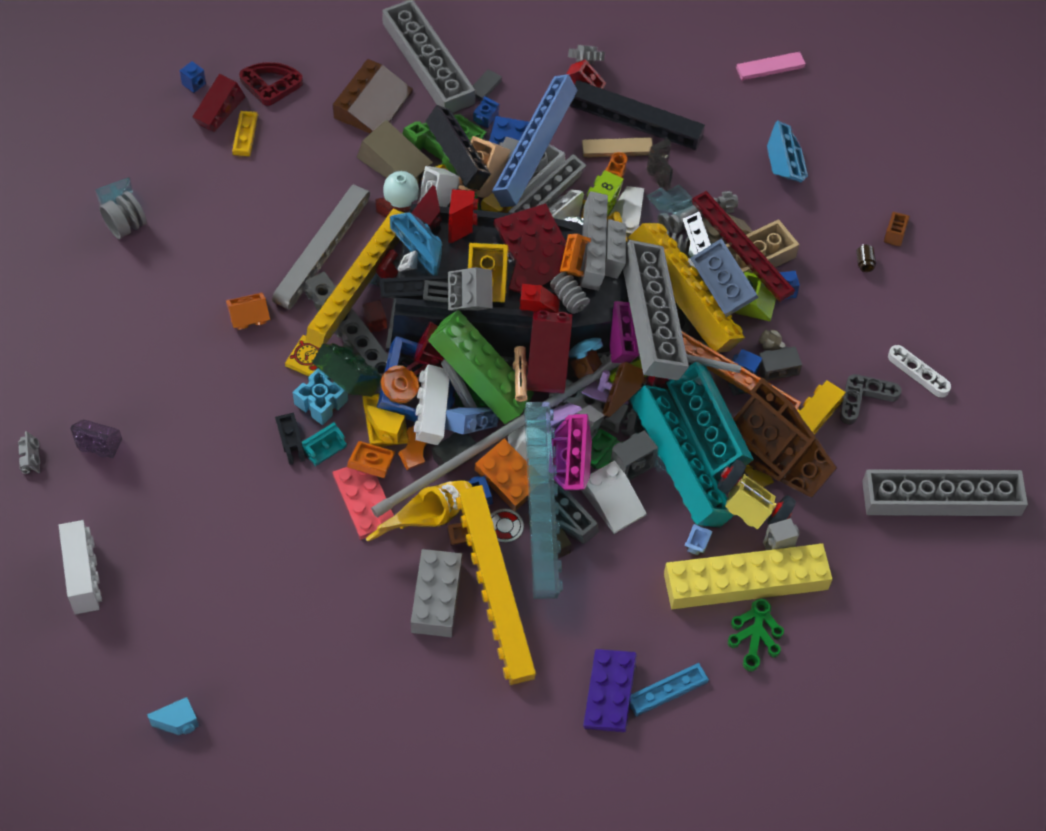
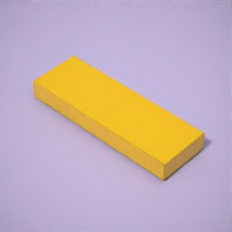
M240 111L232 149L233 155L250 157L258 112Z

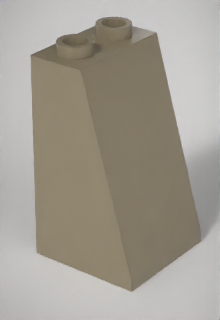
M387 120L362 141L357 154L359 160L385 178H388L390 174L396 171H406L412 174L418 183L420 182L419 179L424 175L425 166L431 167L433 163Z

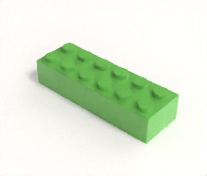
M459 310L446 317L428 339L433 347L504 424L521 415L534 392L527 390L526 401L519 402L515 400V371Z

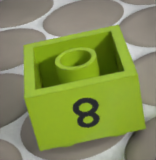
M604 170L601 176L598 175L596 177L594 188L590 187L586 197H588L590 191L608 195V217L618 200L624 179Z

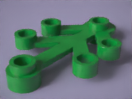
M765 599L755 600L751 605V610L741 616L733 617L731 626L735 630L742 629L743 624L754 617L755 621L753 625L741 632L730 635L727 641L729 647L737 648L741 641L752 635L749 653L743 659V667L751 672L757 670L760 664V658L757 656L760 638L768 647L769 656L777 657L781 651V647L772 640L762 626L764 619L772 629L771 636L774 639H780L784 634L783 627L778 625L771 616V605ZM761 607L764 611H759L757 608ZM734 621H739L741 625H736ZM774 630H779L781 634H776ZM731 639H736L737 643H732ZM771 648L777 649L778 652H772ZM747 662H752L754 666H749Z

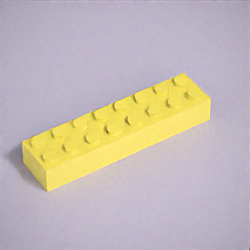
M823 544L668 562L664 570L671 610L828 590L832 582V575Z

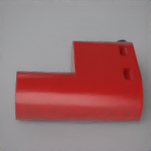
M389 250L376 268L380 278H396L398 275V271L393 265L398 257L396 251Z

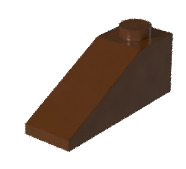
M627 362L619 364L602 412L605 415L603 419L611 417L640 387H643L646 381L643 369Z

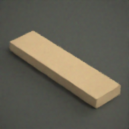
M651 138L582 140L583 157H611L616 152H622L626 156L653 155Z

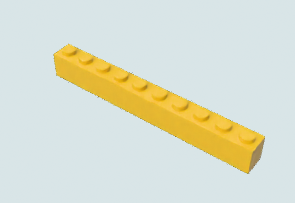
M393 208L307 327L306 342L320 349H323L377 273L376 268L389 250H393L399 242L398 236L390 229V216L402 214V212Z
M479 485L459 490L456 505L458 510H462L461 523L463 528H467L468 531L466 541L468 546H472L473 549L471 559L473 565L477 564L478 567L476 576L478 583L483 585L484 590L481 591L484 603H488L487 616L489 622L493 621L494 628L492 629L494 641L498 640L500 648H497L499 659L503 660L505 667H503L505 680L509 679L510 685L534 680L536 675L483 486Z

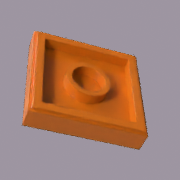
M358 441L348 461L347 468L385 478L395 457V451Z

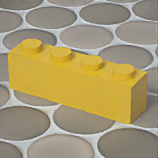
M828 380L823 385L819 384L814 391L813 397H808L803 404L804 407L801 410H797L814 435L840 406L846 393Z

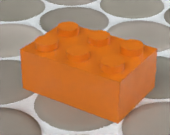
M505 438L475 463V471L481 477L485 476L488 485L514 512L544 485V479Z

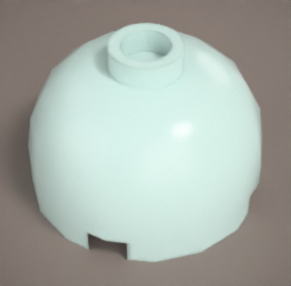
M396 171L390 174L385 180L383 187L385 200H388L394 207H409L419 197V186L416 178L406 171Z

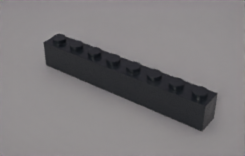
M577 80L574 84L577 92L569 105L573 108L693 150H697L702 140L705 124L604 90L586 82Z

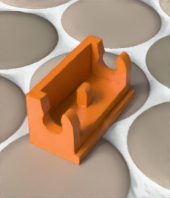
M580 234L568 235L560 272H566L576 277L583 276L584 272L581 271L586 244L591 242V238Z

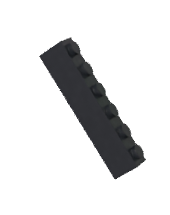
M436 105L426 119L429 130L434 134L436 141L442 147V151L449 158V162L455 168L456 174L462 179L463 185L468 189L480 190L491 175L490 171L451 110Z

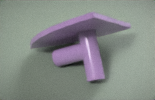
M603 370L601 379H597L589 384L582 391V394L606 402L612 383L608 382L610 372Z

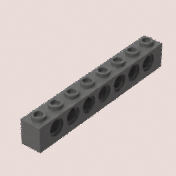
M325 272L305 281V294L308 299L314 301L318 312L336 288ZM351 308L344 318L345 321L341 322L334 333L343 340L346 350L353 353L356 363L362 365L365 375L368 378L371 377L376 390L380 391L383 375L380 373L385 372L388 355Z

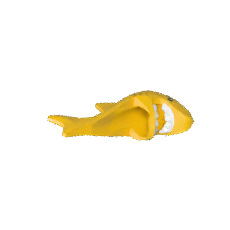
M452 481L425 487L396 515L377 526V530L370 534L366 541L369 542L399 527L404 529L408 526L435 527L448 524L461 511V509L458 510L456 505L459 490L470 488L472 484L468 481Z

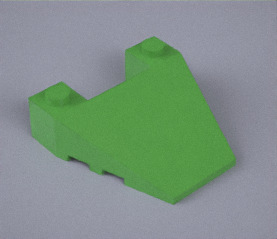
M460 114L454 115L470 142L472 136L484 139L486 135L485 130ZM418 121L404 127L402 135L419 150L424 148L441 159L442 164L446 166L448 171L457 175L455 168L450 164L449 158L442 151V147L436 141L434 134L429 130L427 123L421 124Z

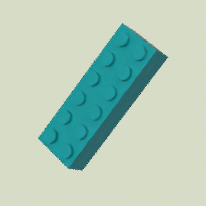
M694 362L679 380L671 379L666 383L712 477L721 480L723 471L736 460H740L745 465L754 460L707 367Z

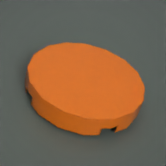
M393 366L382 375L381 388L391 401L407 403L416 396L419 390V382L416 375L412 371L407 370L406 367Z

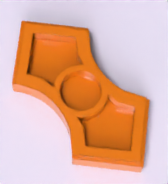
M414 426L406 430L408 437L407 446L398 453L406 470L425 463L423 450L428 443L415 440L416 432H414Z

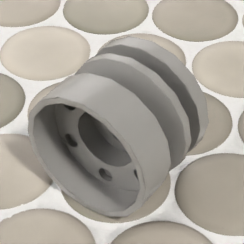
M128 191L124 192L122 196L116 197L117 205L110 200L99 207L105 224L117 239H122L131 233L130 226L137 230L139 226L143 227L147 224V219L141 205Z

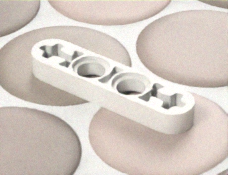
M894 345L890 348L888 359L935 396L942 398L948 395L951 384L947 379L904 347ZM907 363H914L917 368L911 369L907 366ZM922 374H929L932 379L926 380L922 377Z

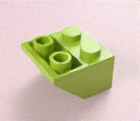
M744 272V275L753 283V289L759 298L735 313L771 322L776 298L755 274Z

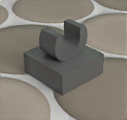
M630 414L629 420L623 421L627 429H622L621 432L624 436H632L635 433L639 434L642 432L644 427L641 425L639 416L637 414Z

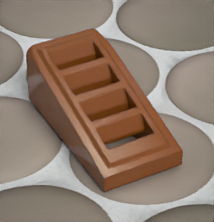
M892 212L884 243L901 246L910 218L909 215Z

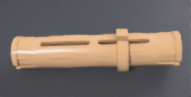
M517 346L514 348L515 356L513 362V369L515 370V400L523 402L527 400L526 369H528V362L526 361V348ZM520 378H522V386H521V387H520Z

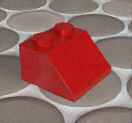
M452 189L448 243H453L472 233L473 225H477V213H474V210L478 208V199H474L475 191Z

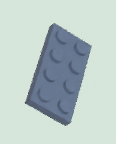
M722 238L690 258L726 317L759 298Z

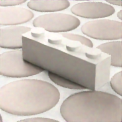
M428 364L419 376L421 387L418 390L417 398L420 401L415 412L418 420L415 422L414 432H416L415 440L438 445L444 437L449 377L444 368Z

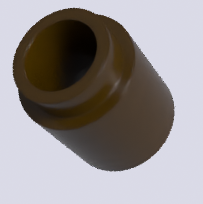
M867 244L861 245L856 250L858 267L862 272H871L875 269L876 265L874 248Z

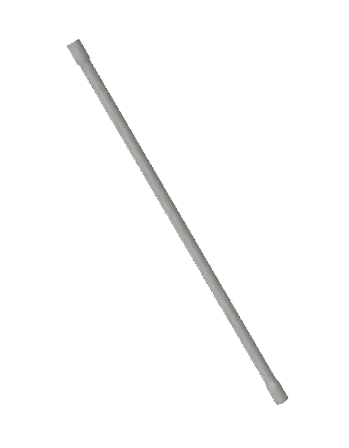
M610 360L603 364L593 374L584 376L566 387L565 394H555L401 491L371 507L373 514L377 518L398 503L601 378L603 370L610 372L621 363H612Z

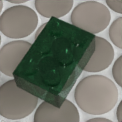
M323 343L312 362L347 393L352 395L372 397L382 379V376L377 373L378 370L367 365L365 363L366 360L359 355H355L353 349L347 345L338 346L335 343Z

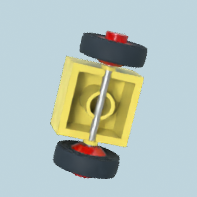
M736 460L730 467H726L721 474L722 478L717 488L725 494L729 492L725 507H727L731 514L738 515L748 526L755 527L756 529H759L767 518V524L769 525L791 517L792 510L796 504L792 497L786 495L776 504L774 503L776 496L743 474L746 468L743 462Z

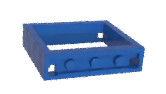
M396 336L390 345L385 372L390 367L397 366L400 353L415 357L418 343ZM450 379L446 411L453 407L455 401L453 391L455 392L456 390ZM381 388L377 408L405 415V419L416 422L418 420L415 408L390 401Z

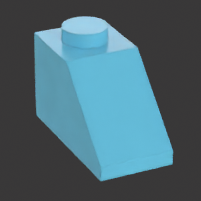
M187 697L147 714L152 727L177 735L191 733L196 727H199Z

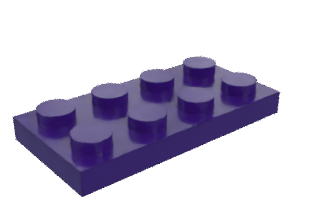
M595 649L583 724L584 729L626 732L637 659L636 652Z

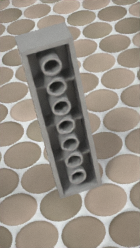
M407 0L383 9L384 27L435 103L450 109L452 113L474 105L475 89L414 0Z
M629 240L626 244V259L623 272L643 375L679 380L689 365L664 248L660 245Z
M866 470L862 480L866 515L1022 516L1028 505L1022 470Z

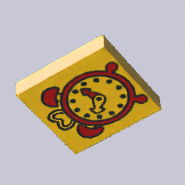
M302 335L286 360L285 367L310 376L318 367L325 371L336 354V348L326 344L323 349H320L306 342V336Z

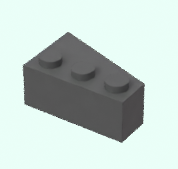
M558 483L529 506L531 516L557 530L562 528L566 535L582 544H585L599 533L598 523Z

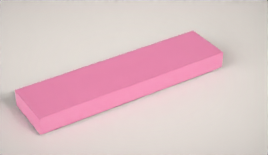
M795 52L737 64L736 69L743 81L805 68L806 63L801 53Z

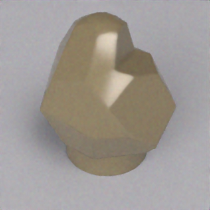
M765 329L758 340L762 344L763 350L774 351L786 347L782 342L781 334L777 330L769 331Z

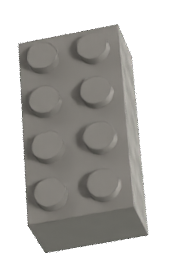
M422 549L411 617V633L452 637L462 567V553Z

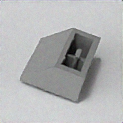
M475 267L448 272V310H484L493 308L492 270Z

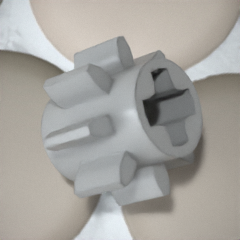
M730 191L722 192V196L717 198L719 205L726 213H733L734 208L738 207L737 195H732Z

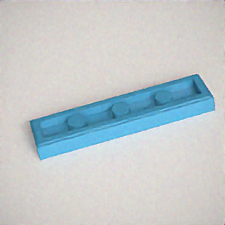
M697 663L631 694L630 708L637 717L707 684L709 679L700 664Z

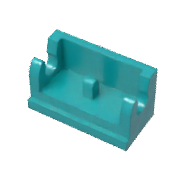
M333 422L302 442L303 452L313 465L317 466L347 447V443L344 440L345 436Z

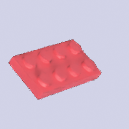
M347 467L332 472L360 540L367 538L377 530V526L394 516L392 510H389L377 518L371 510V507L386 499L377 476Z

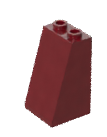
M546 310L533 312L527 390L565 394L572 314H567L566 312L552 313Z

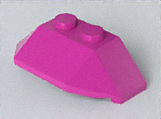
M588 414L568 415L565 421L550 436L548 475L564 490H585L590 479L592 438Z

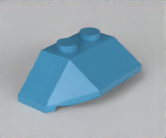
M777 121L767 144L773 174L802 182L808 176L802 148L795 135L791 132L793 131L791 126Z
M410 212L390 216V229L411 252L417 251V259L432 276H437L442 255V241L438 236L435 237L430 227Z

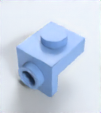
M693 524L687 542L684 545L688 547L687 551L695 555H699V552L704 554L713 531Z

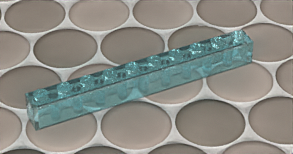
M526 402L524 416L533 599H557L559 593L563 591V582L559 580L558 573L562 571L561 560H558L557 554L561 551L560 541H557L556 535L560 532L559 522H556L555 516L559 512L558 502H555L554 497L558 493L557 483H554L553 478L557 474L556 465H553L552 459L555 458L556 450L555 446H552L551 440L555 437L554 427H551L554 412L553 409H550V402Z

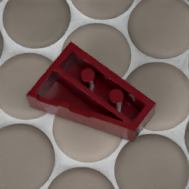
M219 73L192 117L198 125L215 132L246 96L236 81Z

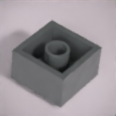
M644 430L639 434H633L623 443H617L612 448L610 463L615 461L628 480L631 481L655 466L658 447Z

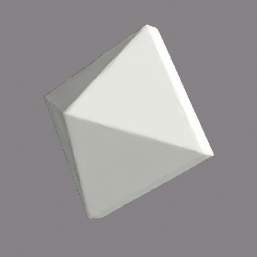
M413 251L404 255L398 271L417 269L418 252Z

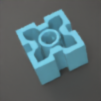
M318 367L308 377L309 383L307 385L302 383L292 393L294 405L305 413L310 410L311 417L321 425H324L333 416L332 410L334 408L339 410L348 401V391L337 380L332 383L330 375Z

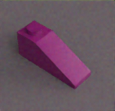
M614 302L610 336L612 363H631L639 356L629 302Z

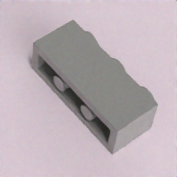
M608 219L605 276L617 279L625 265L626 224Z

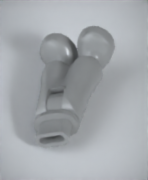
M713 198L719 204V200L717 198ZM691 203L675 210L671 216L665 212L660 213L657 219L658 223L662 224L669 233L678 234L682 229L686 228L683 219L700 211Z

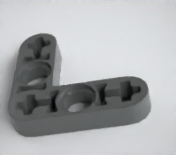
M857 374L850 375L845 385L846 393L841 407V421L849 425L856 422L862 395L894 402L899 399L901 387L894 382ZM875 385L878 387V390L872 391L868 386ZM853 396L857 399V402L852 403L848 401L847 397ZM849 409H852L851 417H848L847 414Z

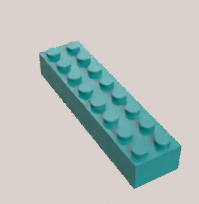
M644 385L630 398L633 410L638 414L641 425L646 429L649 437L657 445V455L663 461L666 472L671 476L674 487L682 496L683 503L690 511L693 522L700 526L720 528L735 516L725 507L728 499L726 494L717 488L719 482L717 478L711 476L669 390Z

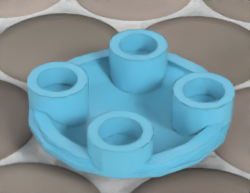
M590 338L578 342L569 350V359L575 357L577 359L584 358L588 355L587 352L589 350L601 348L603 346L602 339Z

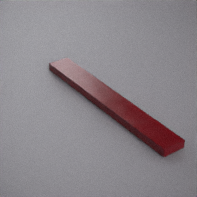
M707 191L692 198L691 202L779 302L794 294L795 290Z

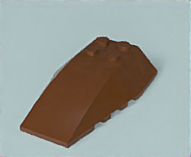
M761 378L750 391L752 394L751 398L733 418L754 459L747 465L812 498L837 467L794 405L764 378Z

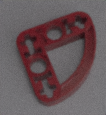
M257 63L239 72L241 84L266 106L275 104L303 86L302 74L296 69L281 63ZM276 73L284 75V77L269 86L258 75ZM255 85L262 86L260 89L253 88ZM282 86L286 88L283 91L277 90V88Z

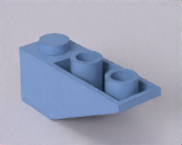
M489 407L450 409L446 411L445 429L460 434H467L497 427L499 417Z

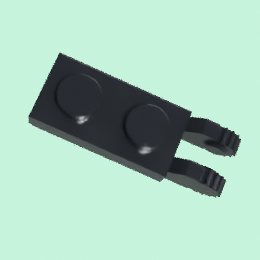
M294 412L276 416L275 421L289 465L293 464L294 461L293 455H291L292 450L298 449L299 459L301 462L305 461L302 440Z

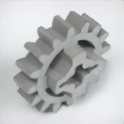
M578 45L577 49L569 48L568 57L576 58V62L586 59L589 64H595L596 60L604 61L605 52L597 51L595 46Z

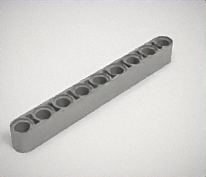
M354 184L349 188L272 296L273 303L289 310L294 306L306 289L305 281L317 274L370 198V191Z

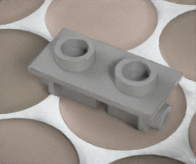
M26 431L25 436L21 437L18 441L19 455L23 456L19 458L20 470L23 474L30 473V470L40 473V444L36 437Z

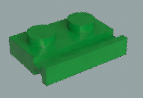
M602 429L592 439L591 467L598 470L610 463L612 448L620 442L616 437Z

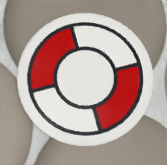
M500 509L491 514L498 541L511 542L522 534L524 523L518 513L510 509Z

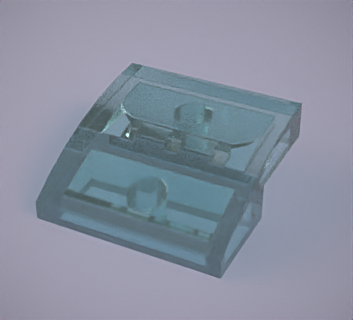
M680 184L668 191L661 187L647 195L648 200L660 213L677 212L693 205L691 202L692 197Z

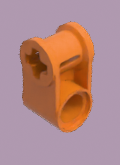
M622 152L614 153L605 170L623 178L626 171L627 156Z

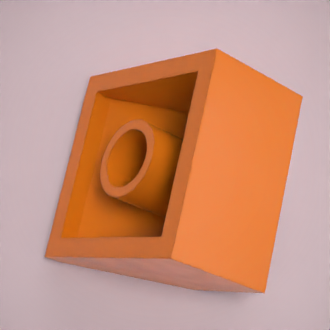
M262 292L226 300L232 326L237 328V330L248 328V325L254 323L257 326L267 323L266 321L270 320L266 298Z

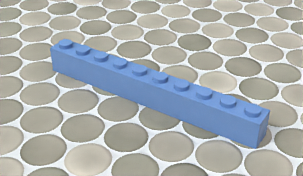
M569 74L554 76L496 182L492 192L501 207H513L518 204L572 102L577 89Z

